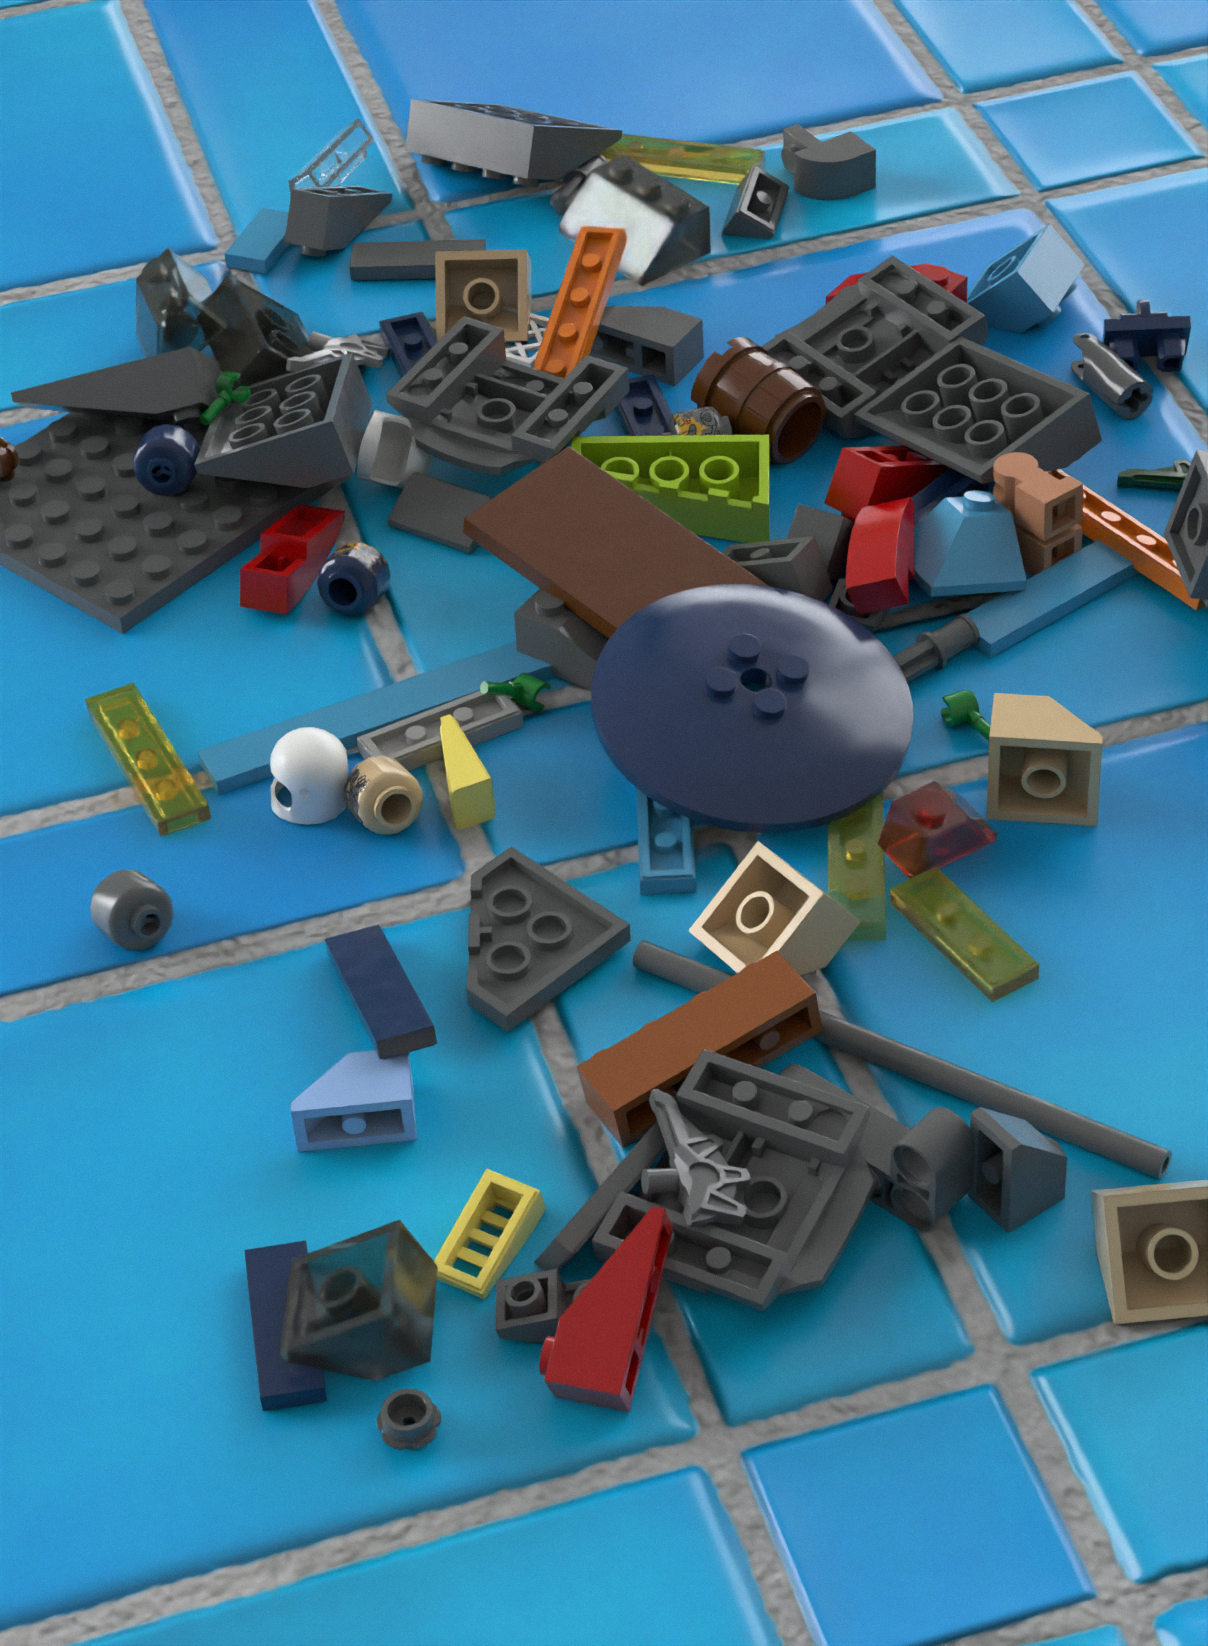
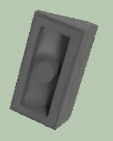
M752 165L736 189L722 233L729 236L771 239L775 233L790 188L789 185Z
M413 472L408 478L388 518V525L470 554L479 544L463 533L464 518L492 498L419 472Z

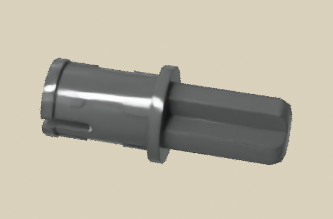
M597 154L564 176L562 186L554 193L550 200L551 206L556 208V214L565 216L567 213H573L583 200H589L594 195L596 185L609 172L607 171L609 163L603 155Z
M961 614L932 633L925 631L919 634L916 638V643L893 657L901 668L907 683L932 668L937 671L943 669L947 664V660L977 644L979 642L978 638H980L979 630L969 616Z

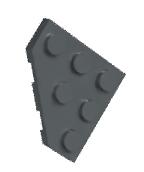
M511 846L471 874V914H469L468 934L469 964L466 982L468 1005L509 1032L630 942V924Z

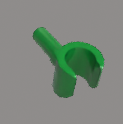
M228 371L219 375L215 383L218 396L199 417L201 423L208 426L232 401L244 402L248 400L251 395L249 387L241 385L234 392L232 391L233 383L240 378V373Z
M524 672L518 675L513 682L509 683L483 681L480 685V692L484 695L507 696L512 701L534 712H540L544 709L545 705L535 701L537 694L544 688L550 689L551 686Z
M961 690L943 696L942 699L948 707L941 709V717L948 727L967 722L989 741L990 724L979 713V705L973 692Z

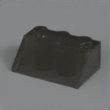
M627 155L615 157L608 163L591 170L559 223V233L573 242H576L581 226L625 228L628 240L617 271L640 286H644L711 253L709 206Z
M230 275L224 278L196 314L198 323L204 333L202 338L210 346L215 360L219 361L222 373L231 371L241 374L240 378L233 383L232 391L241 385L250 386L290 373L291 371L286 370L288 358L294 356L302 357L316 352L308 348L309 335L297 313Z

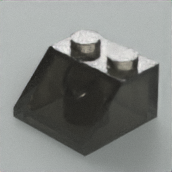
M167 248L158 258L150 260L136 278V336L146 358L189 346L201 352L228 326L207 279L170 248Z
M400 1219L291 1259L280 1346V1356L286 1362L376 1381L431 1361L438 1266Z

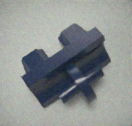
M1138 300L1136 313L1120 314L1119 319H1104L1102 343L1108 346L1135 371L1139 368V357L1156 356L1157 369L1162 372L1180 371L1188 348L1191 331L1190 316L1168 317L1167 312L1151 313L1149 300Z

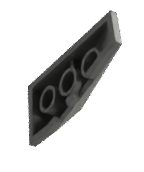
M189 346L11 392L14 403L29 409L173 420L175 425H184L200 421L201 413L205 412L216 400L218 394L215 383L221 370L219 361Z

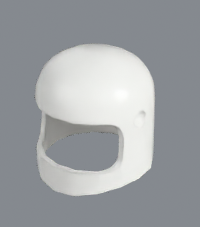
M373 410L360 444L356 475L359 479L403 489L413 472L428 475L434 456L417 448L407 418Z
M315 727L299 728L288 732L280 738L270 757L271 773L275 776L270 787L272 811L281 819L304 825L321 824L336 818L346 807L344 785L348 777V760L343 744L335 735ZM284 785L291 793V807L282 806L276 798Z

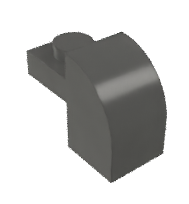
M799 124L783 129L781 158L784 167L793 173L794 191L796 193L816 200H840L876 188V149L853 132L849 131L821 142Z

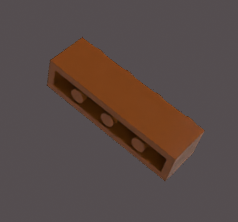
M775 951L758 962L745 966L739 973L708 991L697 994L689 1002L658 1020L647 1023L639 1031L608 1049L595 1053L589 1060L576 1066L586 1103L622 1148H625L642 1138L657 1122L656 1115L653 1113L649 1102L652 1089H658L671 1095L677 1102L676 1094L703 1049L760 1068L822 1032L823 1028L816 992L778 951Z

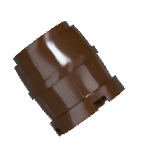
M747 337L729 340L726 343L731 345L732 348L727 350L722 356L714 352L697 374L691 391V400L697 404V408L712 406L718 411L720 416L727 415L733 435L769 434L770 463L787 464L794 462L811 448L822 430L827 410L822 394L807 379L802 377L799 371L785 362H780L769 356L767 350Z

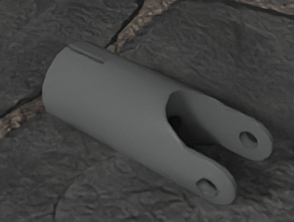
M1089 333L1076 334L1073 337V342L1082 350L1084 360L1073 362L1071 364L1072 372L1121 418L1134 419L1140 416L1152 402L1153 388L1094 335Z

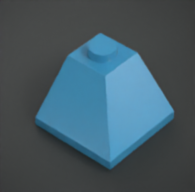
M973 490L966 492L964 497L944 498L914 527V580L930 597L1026 590L1027 580L1012 513L993 494L985 491Z

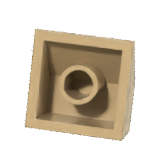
M527 249L435 252L437 341L464 316L477 321L488 319L485 323L503 328L505 343H514V341L528 342L532 308L531 259ZM503 306L518 309V313L504 310Z
M994 693L989 735L986 819L1097 826L1103 736L1050 696Z
M757 841L688 931L737 973L745 966L758 962L771 953L778 951L801 976L826 967L861 921L794 867Z
M1208 1180L1090 1191L1096 1253L1113 1323L1124 1324L1208 1316Z

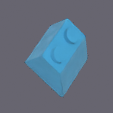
M1048 224L988 264L967 293V304L986 316L987 326L1020 334L1036 323L1039 327H1044L1061 312L1062 309L1059 303L1076 289L1077 283L1074 280L1085 264L1051 224Z

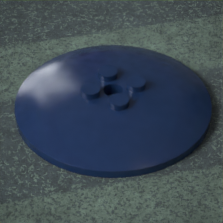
M720 584L703 586L666 596L647 605L627 619L609 638L596 663L591 687V712L597 736L608 757L629 782L660 805L682 816L715 827L741 832L782 833L806 830L842 819L863 808L885 790L898 774L906 758L914 722L913 702L905 676L895 658L874 634L852 617L822 601L789 590L763 585ZM758 683L767 689L753 692L746 689L743 685Z

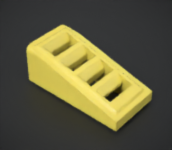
M451 714L440 717L443 757L452 820L455 827L461 830L494 819L496 812L492 778L456 719Z
M486 1168L429 1268V1276L485 1300L497 1283V1280H499L534 1231L545 1212L546 1206L541 1190ZM498 1206L513 1212L510 1219L493 1213V1210ZM485 1223L503 1232L498 1238L481 1231L480 1228ZM471 1241H474L493 1250L489 1257L468 1249L467 1246ZM458 1259H461L482 1269L476 1278L452 1267Z

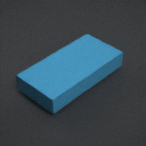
M262 208L225 252L226 267L267 274L291 244L284 242L288 212Z

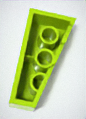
M769 434L572 437V449L694 534L742 543L770 541Z

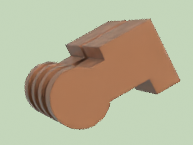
M1013 452L998 457L993 464V478L996 482L993 487V495L1012 513L1024 571L1034 576L1082 550V527L1078 523L1083 521V483L1070 475L1061 480L1038 468L1037 460L1026 453Z

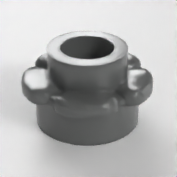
M401 1389L390 1394L384 1400L381 1411L377 1416L376 1424L378 1430L383 1432L382 1440L389 1447L397 1450L419 1449L427 1446L435 1439L437 1435L435 1428L441 1423V1414L437 1406L432 1403L430 1397L424 1392L417 1389ZM408 1423H415V1424H413V1425L404 1426L405 1424H408Z

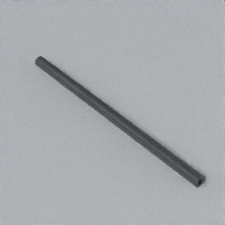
M645 940L639 943L633 955L634 967L698 993L708 991L733 976ZM819 1010L823 1031L811 1037V1039L982 1108L1026 1120L1039 1131L1155 1178L1162 1179L1169 1167L1172 1157L1171 1150Z

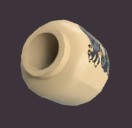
M376 756L365 759L358 763L348 774L344 785V800L349 811L363 826L373 833L391 835L403 831L415 821L423 805L422 789L417 779L393 758Z

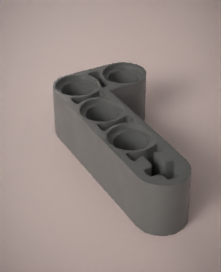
M790 1064L778 1074L870 1107V1116L859 1145L874 1180L875 1188L869 1201L919 1230H930L971 1191L974 1159L973 1134L963 1119L953 1111L944 1107H935L912 1129H909L803 1066Z

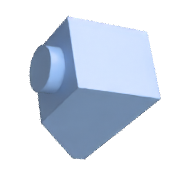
M375 1050L348 1053L290 1103L297 1152L417 1140L414 1086L409 1053L383 1060L379 1059Z

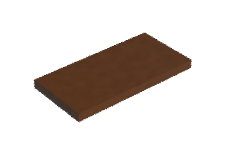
M569 446L464 518L463 533L541 590L564 601L566 608L608 638L636 612L655 601L681 591L720 584L769 586Z

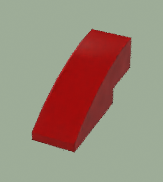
M911 497L863 507L856 517L848 548L846 590L858 615L908 604V580L914 579V502Z
M298 504L260 534V554L240 569V607L287 615L300 602L319 575V570L326 562L345 520V511Z

